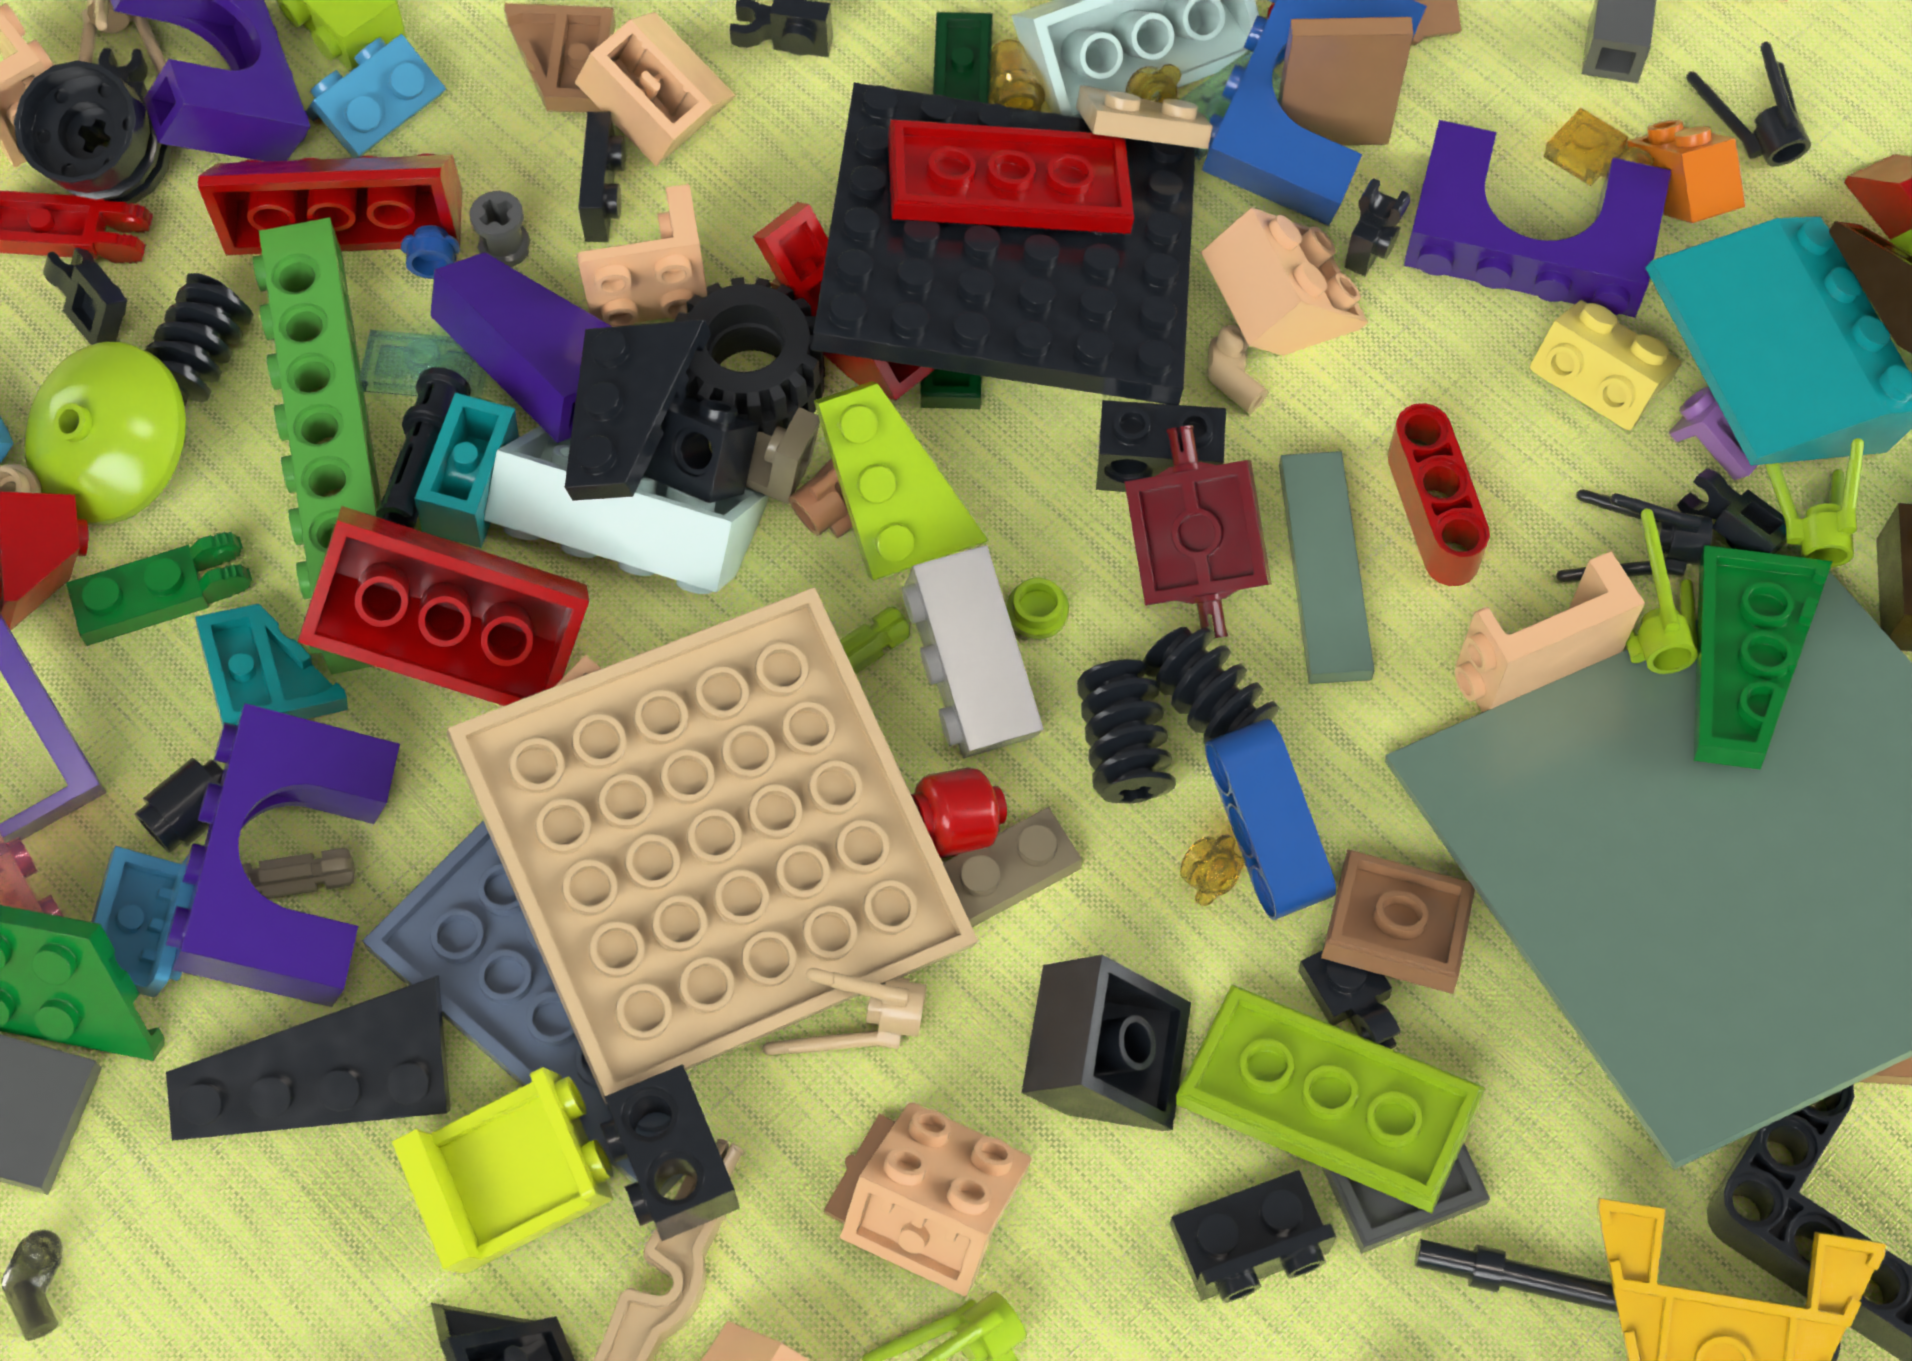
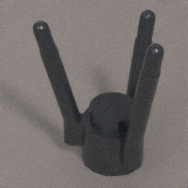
M1763 42L1760 45V51L1776 106L1764 110L1756 117L1754 133H1751L1696 72H1688L1686 76L1687 81L1740 139L1750 159L1763 155L1769 166L1778 167L1794 162L1810 149L1811 141L1798 116L1783 63L1776 61L1771 43Z
M1581 489L1576 493L1579 501L1642 520V510L1646 508L1651 509L1659 533L1668 575L1683 577L1686 565H1699L1704 545H1711L1713 523L1712 519L1708 516L1673 511L1619 493L1608 496ZM1650 561L1620 564L1628 577L1652 575ZM1586 567L1560 570L1557 572L1556 578L1559 582L1581 581Z

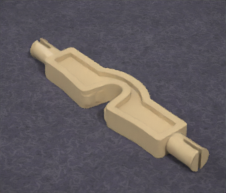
M718 1139L716 1142L717 1148L729 1177H731L744 1151L733 1143L729 1147L727 1140ZM686 1175L674 1200H680L689 1196L695 1189L697 1180L690 1175ZM726 1215L665 1241H661L658 1231L655 1229L645 1244L643 1256L648 1265L656 1267L659 1272L673 1279L672 1288L668 1293L660 1296L643 1291L639 1292L634 1288L624 1290L619 1295L604 1339L593 1361H654L664 1339L679 1331L688 1322L699 1305L706 1282V1263L704 1258Z

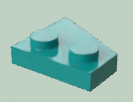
M259 603L195 617L197 632L222 726L224 722L236 725L244 703L304 719L348 710L345 690L337 682L332 685L312 665L311 655L296 640L284 636L279 629V623Z

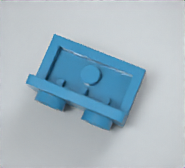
M400 34L388 44L381 37L376 39L354 57L359 64L358 67L344 77L335 70L310 90L315 99L306 110L307 115L312 121L320 117L352 158L361 157L441 96L446 90L403 34Z
M115 846L110 854L91 922L101 924L115 949L117 963L128 972L138 992L155 998L168 983L169 979L178 981L182 975V972L172 970L178 948L166 946L165 944L176 906L188 908L194 885L182 882L188 855L179 864Z

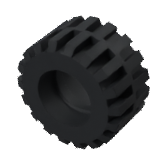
M744 277L731 279L732 286L722 288L717 282L706 287V297L701 298L695 294L687 301L688 313L679 312L674 320L676 322L705 319L711 331V336L703 352L696 350L686 371L689 377L686 395L700 401L717 400L729 403L737 408L738 416L759 424L758 432L772 436L777 426L785 429L788 428L798 407L814 413L816 411L814 400L820 399L823 396L825 389L824 353L811 350L816 316L811 315V306L803 297L794 300L793 289L783 284L777 289H773L768 279L757 278L755 284H745ZM743 351H761L776 357L766 367L749 372L733 371L720 365L728 357Z

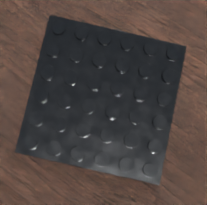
M854 82L811 350L1179 405L1184 389L1196 147L1125 138L1134 212L1131 234L892 219L888 144L890 120L1092 133L1083 118Z

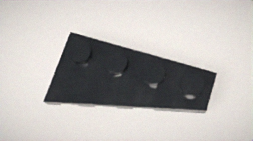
M439 975L167 1071L166 1080L172 1141L448 1113L451 1110Z

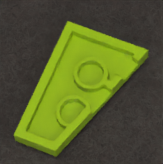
M871 381L814 400L867 575L870 579L874 581L912 568L914 565L935 560L989 541L876 382Z

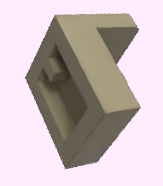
M798 407L787 429L777 426L772 436L763 432H757L746 483L747 488L789 504L790 499L788 497L795 493L812 459L820 425L817 414Z

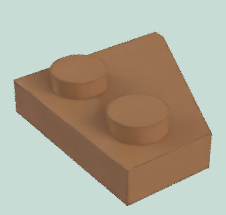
M505 3L504 12L507 25L546 111L602 112L575 84V81L590 53L614 34L616 24L614 9L611 7Z

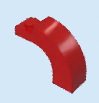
M796 202L752 237L776 277L770 282L771 287L777 289L783 284L793 289L794 300L803 297L811 306V315L816 316L828 237L810 204ZM823 352L824 356L854 382L862 385L874 381L889 399L895 401L935 370L933 368Z

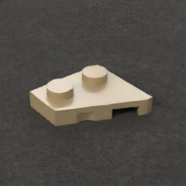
M1080 85L1076 108L1093 134L1208 149L1212 125L1201 112L1197 111L1198 106L1196 104L1176 99H1165L1163 103L1142 99L1129 93L1107 91Z

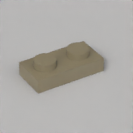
M1047 807L998 833L993 845L959 854L944 862L943 865L969 922L974 927L1080 870L1082 858L1050 808Z

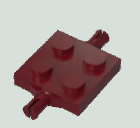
M1193 425L1181 426L1180 428L1175 427L1167 429L1174 466L1167 468L1154 477L1124 482L1145 606L1171 601L1189 604L1197 603L1200 627L1210 626L1212 629L1214 628L1215 636L1213 639L1227 637L1228 633L1226 631L1221 599H1226L1242 589L1272 584L1251 460L1221 465L1198 462Z

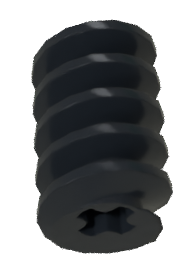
M188 273L186 284L180 287L177 292L176 303L169 306L166 311L165 323L157 327L153 337L154 342L145 348V351L161 360L172 373L182 394L184 406H186L188 399L198 402L208 401L211 390L203 381L210 383L219 381L222 371L216 363L223 364L230 361L233 352L227 344L240 343L243 332L238 325L250 324L254 315L250 307L235 292L220 281L200 273Z
M1210 626L1201 628L1194 633L1187 627H1180L1158 640L1148 651L1142 662L1147 665V672L1145 674L1148 677H1156L1160 692L1163 695H1172L1171 705L1179 714H1188L1187 724L1196 733H1204V744L1211 739L1266 718L1270 720L1274 718L1280 708L1274 701L1258 708L1253 705L1263 691L1262 686L1258 682L1252 683L1241 690L1237 686L1247 672V669L1241 663L1225 671L1221 668L1229 658L1231 650L1226 645L1218 646L1209 652L1206 650V647L1215 636V632Z
M1124 659L1095 665L1084 671L1077 680L1078 695L1083 700L1081 703V716L1087 723L1085 726V741L1091 747L1088 753V760L1091 767L1095 770L1092 773L1093 788L1105 801L1111 803H1140L1165 795L1175 789L1176 780L1173 775L1159 772L1171 765L1172 757L1171 753L1167 750L1157 748L1167 742L1168 738L1165 728L1153 725L1160 721L1164 714L1163 707L1159 703L1151 702L1159 695L1160 688L1155 680L1141 678L1147 672V665L1141 660Z

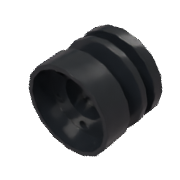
M79 60L53 65L35 77L19 99L14 119L17 146L31 167L71 194L96 200L104 199L105 201L126 202L127 204L132 202L135 204L152 193L167 173L172 145L158 143L144 97L102 65ZM105 141L109 143L107 147L102 146Z

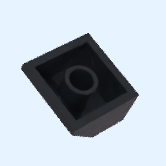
M1104 955L1043 965L1021 1093L1068 1116L1158 1131L1173 1130L1176 1094L1179 1090L1191 1002Z

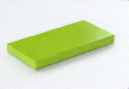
M1232 984L1176 1094V1105L1429 1213H1433L1483 1100L1485 1087Z

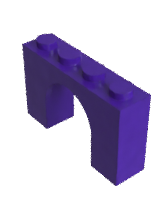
M111 0L115 12L172 23L194 32L210 43L223 56L231 69L225 70L168 59L144 97L158 143L259 161H287L298 144L305 139L310 124L265 0Z
M1439 120L1403 266L1420 269L1434 276L1447 275L1478 282L1492 289L1505 288L1536 295L1550 302L1563 301L1576 304L1582 300L1587 304L1601 305L1615 315L1621 314L1636 318L1649 285L1650 276L1645 267L1654 260L1671 170L1612 158L1600 193L1595 222L1585 231L1570 238L1552 241L1533 239L1518 234L1505 226L1495 216L1488 204L1485 182L1497 132Z
M244 703L236 725L224 722L214 754L215 761L225 763L220 785L208 782L198 816V821L210 824L205 844L203 846L192 843L182 878L183 883L194 885L188 908L176 906L166 939V946L178 948L172 970L332 1007L345 987L358 926L287 909L264 897L249 881L242 867L239 856L240 831L258 815L268 810L285 806L306 807L375 824L387 803L400 744Z

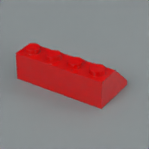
M424 153L417 156L404 157L366 155L347 159L308 157L290 161L244 160L233 163H217L198 176V189L226 256L262 254L260 230L324 218L331 219L342 251L401 249V242L405 236L414 235V231L417 228L426 225L443 228L460 245L462 186L453 155Z
M341 506L298 642L506 706L553 688L563 678L589 604L588 590L586 584Z

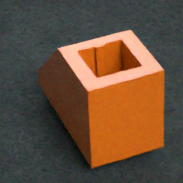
M1669 120L1647 127L1648 135L1627 141L1628 151L1634 162L1671 170L1663 209L1665 216L1695 223L1745 207L1735 138L1711 133V127L1709 126L1689 128L1684 127L1681 120Z

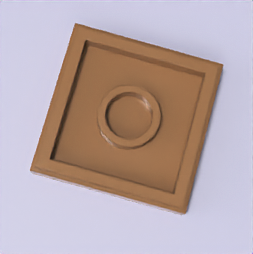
M1348 849L1341 871L1321 958L1453 994L1459 977L1475 888L1470 882Z

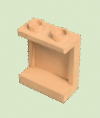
M1612 551L1589 560L1570 607L1564 612L1513 634H1506L1488 607L1474 613L1455 668V678L1458 687L1467 700L1470 702L1476 701L1483 713L1623 651L1645 602Z

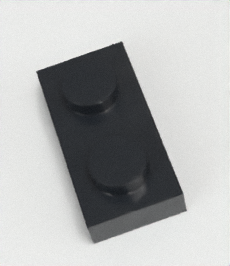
M587 111L578 204L585 242H609L610 220L620 219L621 188L620 184L614 183L615 171H624L625 139L624 136H615L611 112Z

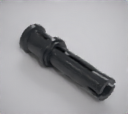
M444 367L428 368L419 374L416 383L418 394L416 403L405 412L402 421L406 439L399 452L385 495L376 512V517L415 529L419 515L414 498L454 394L471 395L470 385L465 378L457 372Z

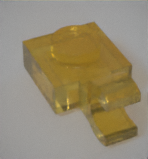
M1580 108L1547 142L1544 158L1590 186L1600 176L1606 178L1612 158L1650 166L1654 163V158L1640 148L1629 147L1625 149L1628 140L1626 134L1583 108Z

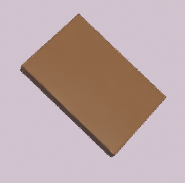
M1412 17L1291 19L1278 95V103L1283 111L1302 128L1340 145L1389 144L1413 38Z

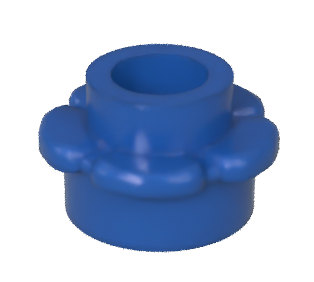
M426 225L417 228L414 231V235H407L403 238L401 251L406 253V267L411 273L422 278L434 279L435 269L456 261V254L460 253V245L443 228Z

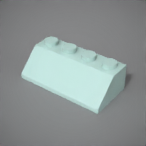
M1052 0L1014 14L1012 19L1027 70L1052 113L1082 118L1076 108L1080 85L1107 91L1129 93L1147 100L1232 68L1235 64L1240 65L1248 62L1253 52L1243 47L1259 13L1255 0Z
M538 426L497 450L485 511V521L504 526V532L515 538L524 540L543 538L559 543L565 553L576 557L593 558L601 556L619 562V568L630 574L639 576L658 574L677 580L676 585L679 588L696 594L717 593L736 576L769 497L746 487L742 495L708 503L643 476L633 497L572 501L564 488L571 438L557 443L541 426Z

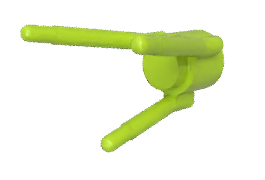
M1855 438L1851 443L1845 486L1844 472L1841 469L1834 470L1830 488V503L1810 507L1807 509L1804 519H1800L1780 463L1765 464L1786 523L1787 543L1801 545L1802 557L1833 561L1831 568L1842 566L1850 562L1854 557L1853 533L1857 531L1856 507L1864 450V441L1860 438Z
M1646 508L1641 512V519L1659 608L1650 610L1642 617L1638 635L1632 630L1626 645L1632 663L1646 661L1647 668L1652 672L1671 674L1688 668L1698 657L1693 583L1691 580L1685 579L1680 584L1681 614H1679L1678 610L1674 607L1654 514L1651 509Z
M994 1291L978 1303L970 1299L954 1312L865 1353L862 1361H884L888 1358H893L952 1331V1337L916 1361H945L960 1350L969 1361H1018L1012 1349L1027 1338V1333L1020 1318L1008 1301L1001 1294Z

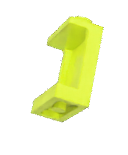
M541 1067L530 1073L531 1083L432 1133L415 1129L391 1141L443 1270L467 1274L614 1200L606 1181L614 1176L611 1163L603 1147L596 1139L589 1142L579 1118L587 1113L586 1106L580 1091L570 1077L563 1079L560 1074Z

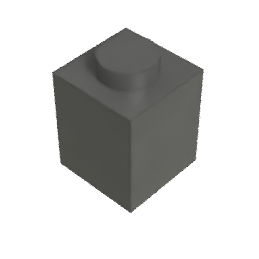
M1595 0L1588 22L1582 66L1583 75L1632 83L1639 82L1651 47L1656 0Z

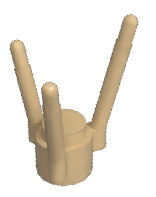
M86 0L87 8L82 11L83 33L79 61L92 63L96 29L107 33H117L123 31L130 21H133L159 75L166 64V60L147 18L115 12L111 0Z
M809 968L806 971V977L812 982L870 997L866 1022L879 1024L878 1030L767 1042L763 1045L762 1050L766 1055H778L867 1046L899 1049L901 1034L918 1037L926 984L910 982L909 978L903 977L897 980L886 981V984H879L836 972Z

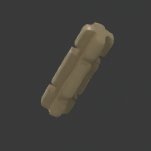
M346 848L321 851L322 858L314 859L313 853L259 861V868L252 869L250 863L242 864L249 881L267 899L318 891L317 885L324 883L326 889L350 886L354 883L355 876L354 862L349 849Z

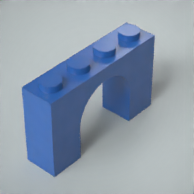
M1268 0L1275 3L1269 18L1266 19L1257 15L1243 47L1253 52L1246 68L1235 64L1221 97L1231 101L1224 117L1213 113L1209 121L1212 125V131L1207 149L1209 152L1202 171L1329 226L1342 203L1362 154L1302 128L1290 119L1279 105L1273 89L1272 74L1273 70L1285 59L1291 19L1412 17L1414 37L1427 7L1417 1Z

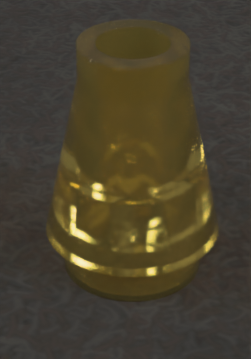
M1013 39L998 42L991 50L992 70L988 104H1001L1003 106L1041 112V106L1045 100V92L1026 57L1023 44Z

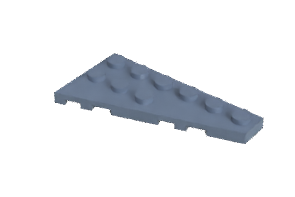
M482 821L362 941L366 949L408 986L439 975L442 1016L522 1086L531 1083L530 1073L541 1067L560 1074L563 1079L570 1077L580 1091L586 1106L587 1113L579 1118L589 1142L596 1139L606 1152L610 1163L633 1183L637 1182L629 1158L617 1163L613 1159L600 1126L601 1123L613 1119L608 1105L604 1103L486 825ZM660 1112L650 1113L638 1122L635 1131L647 1137L659 1135L667 1129L671 1122V1117ZM684 1174L674 1175L666 1180L660 1194L664 1197Z

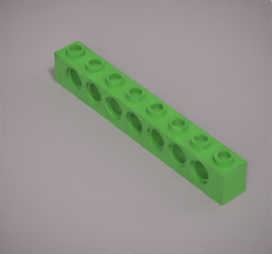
M330 218L260 230L262 255L253 256V267L258 287L261 292H268L269 304L260 305L259 308L266 339L268 341L275 340L276 353L267 355V366L274 390L282 389L284 404L274 405V415L281 441L289 440L291 455L281 457V465L288 492H296L298 508L289 509L288 512L295 544L297 546L304 545L306 561L296 563L298 582L304 599L312 597L341 506L376 516L377 509L381 504L343 255ZM314 338L313 340L304 342L307 339ZM324 387L323 389L317 392H311L316 388ZM332 438L326 443L317 444L322 439ZM342 489L335 495L323 497L331 490ZM309 646L312 654L322 653L331 675L373 666Z

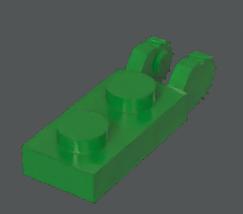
M232 532L216 533L214 536L209 535L199 538L191 547L185 545L66 582L79 635L85 645L89 646L209 608V603L232 597L233 594L245 592L247 588H250L252 577L249 568H245L241 564L226 565L224 568L219 567L209 570L202 578L199 574L200 571L222 565L224 562H230L233 559L236 560V557L241 556L240 553L243 546L240 536H236Z

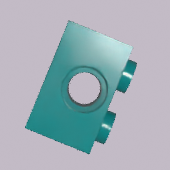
M459 393L454 394L414 498L416 508L419 511L418 516L422 532L482 548L491 522L485 521L484 517L496 452L501 447L519 438L515 408Z

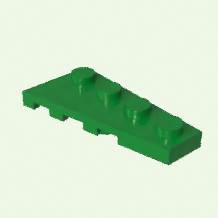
M1704 545L1699 562L1698 657L1696 661L1693 761L1761 770L1833 561Z

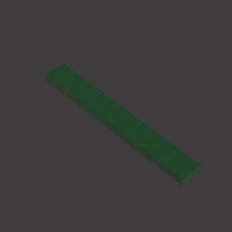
M936 12L933 95H943L950 98L990 104L993 13ZM935 369L921 380V408L981 409L982 376Z

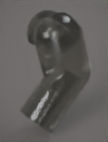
M46 1229L35 1230L29 1233L19 1243L1 1280L3 1293L22 1335L27 1341L46 1336L55 1330L59 1324L46 1296V1292L61 1263L63 1246L58 1235Z

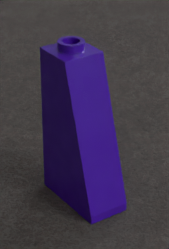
M485 252L435 269L430 316L557 443L570 439L585 329L612 326Z

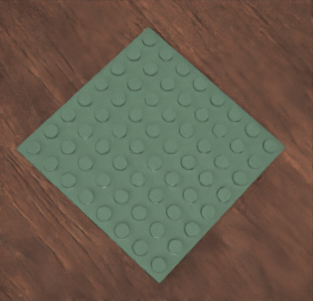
M1830 571L1761 770L1693 761L1697 658L1693 664L1684 670L1671 674H1658L1647 668L1646 661L1632 663L1628 649L1386 754L1385 763L1673 1170L1912 1057V662ZM1696 619V634L1698 628V619Z

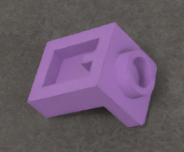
M1709 387L1697 391L1682 404L1679 412L1683 417L1669 431L1672 438L1676 442H1680L1696 436L1734 481L1749 476L1758 465H1750Z

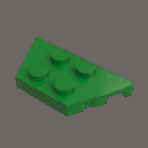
M0 905V1031L154 1061L165 1045L164 1036L159 1027L148 1030L133 1005L140 993L128 972L117 963L115 949L101 924Z

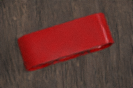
M1427 403L1413 404L1406 407L1397 418L1387 454L1388 464L1427 572L1430 577L1440 584L1461 586L1470 582L1477 575L1490 538L1489 526L1449 418L1437 406ZM1410 440L1424 441L1428 446H1420ZM1427 491H1438L1448 498H1438L1432 496ZM1446 543L1462 545L1467 551L1459 552L1452 550Z

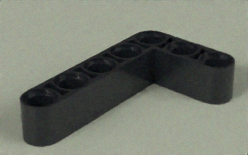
M1854 1085L1824 1098L1827 1111H1818L1807 1106L1754 1131L1712 1196L1707 1208L1708 1224L1715 1236L1806 1298L1811 1261L1805 1259L1799 1253L1795 1245V1236H1804L1814 1241V1233L1820 1232L1873 1241L1799 1193L1850 1110L1855 1097ZM1767 1142H1777L1784 1145L1793 1157L1794 1166H1786L1777 1162L1770 1155ZM1733 1196H1743L1750 1199L1760 1212V1221H1750L1743 1218L1733 1205ZM1885 1249V1256L1878 1270H1874L1870 1278L1879 1286L1883 1293V1304L1873 1303L1862 1295L1859 1301L1861 1306L1850 1327L1900 1361H1912V1266Z

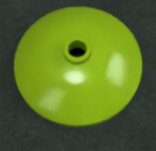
M102 342L86 346L59 363L38 390L28 415L25 431L27 468L37 475L41 483L42 493L74 494L76 498L77 519H86L87 523L91 525H106L126 520L150 505L171 479L178 465L184 445L186 431L185 407L182 394L174 376L161 360L153 354L136 346L121 342Z

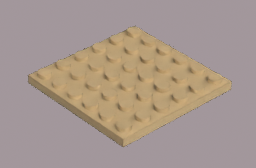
M815 587L447 728L449 742L605 1105H607L605 1096L682 1064L687 1071L860 996V994L808 980L806 971L809 968H817L879 984H886V981L902 978L969 949L978 942Z

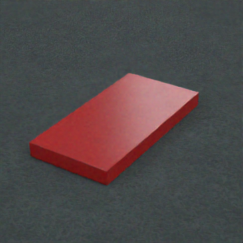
M890 120L888 144L892 219L1131 234L1134 212L1125 138L1088 132Z

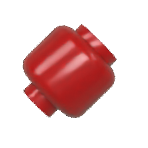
M962 768L928 774L918 782L914 794H911L940 858L953 857L993 845L999 832V825L1004 824L1007 819V804L999 786H992L986 775L979 769Z

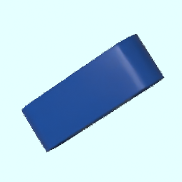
M1266 718L1207 741L1205 743V752L1210 771L1254 890L1268 917L1274 921L1334 897L1336 895V885L1331 867L1286 745L1276 725Z

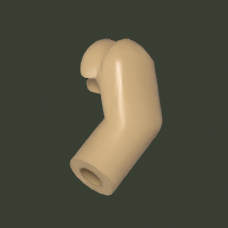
M1227 325L1219 331L1218 337H1214L1208 347L1207 374L1210 382L1250 414L1263 403L1268 390L1245 372V350L1248 349L1249 345L1239 326Z

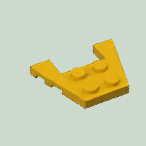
M1599 1197L1597 1201V1212L1627 1361H1831L1846 1328L1851 1326L1861 1306L1859 1301L1874 1270H1878L1885 1256L1886 1244L1815 1232L1805 1306L1657 1283L1666 1209Z

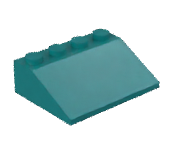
M1821 216L1776 218L1654 259L1645 267L1751 466L1848 457L1852 440L1855 438H1860L1864 441L1863 455L1887 453L1912 429V372L1908 370L1890 338L1889 331L1884 323L1880 321L1862 286L1830 235V228L1825 225Z

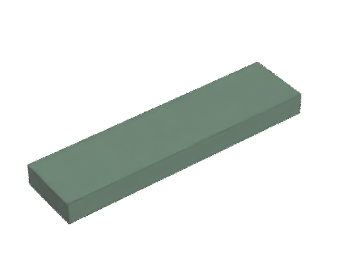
M1342 451L1281 455L1279 471L1309 684L1372 680L1374 664Z

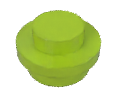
M1040 577L1031 578L1019 584L1013 589L1007 600V611L1012 628L1019 634L1031 639H1045L1060 632L1069 617V601L1064 591L1053 581Z

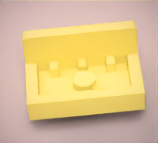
M1580 300L1553 322L1530 368L1540 377L1622 428L1631 430L1640 420L1651 399L1672 381L1682 361L1669 354L1666 345L1658 339L1648 335H1638L1618 323L1617 317L1609 309L1594 303L1587 304Z

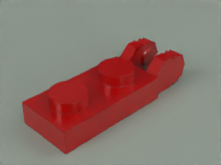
M0 190V253L47 256L48 252L54 251L59 257L72 258L75 247L90 252L94 259H98V256H101L113 263L124 264L128 262L130 264H137L142 262L146 244L138 239V237L125 233L136 232L139 234V232H149L153 213L146 209L145 206L133 204L132 202L127 204L126 202L105 201L104 199L96 200L76 195ZM106 225L123 234L105 232Z

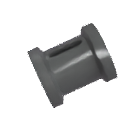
M492 191L479 196L473 202L469 211L471 225L476 233L479 234V254L485 252L509 267L520 264L528 256L530 244L529 234L522 226L524 215L521 203L517 197L504 191Z

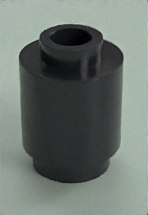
M191 758L143 798L146 804L134 815L168 853L172 852L180 844L188 847L208 830L210 824L198 821V816L208 782L220 785L223 769L212 759L202 766L197 760Z

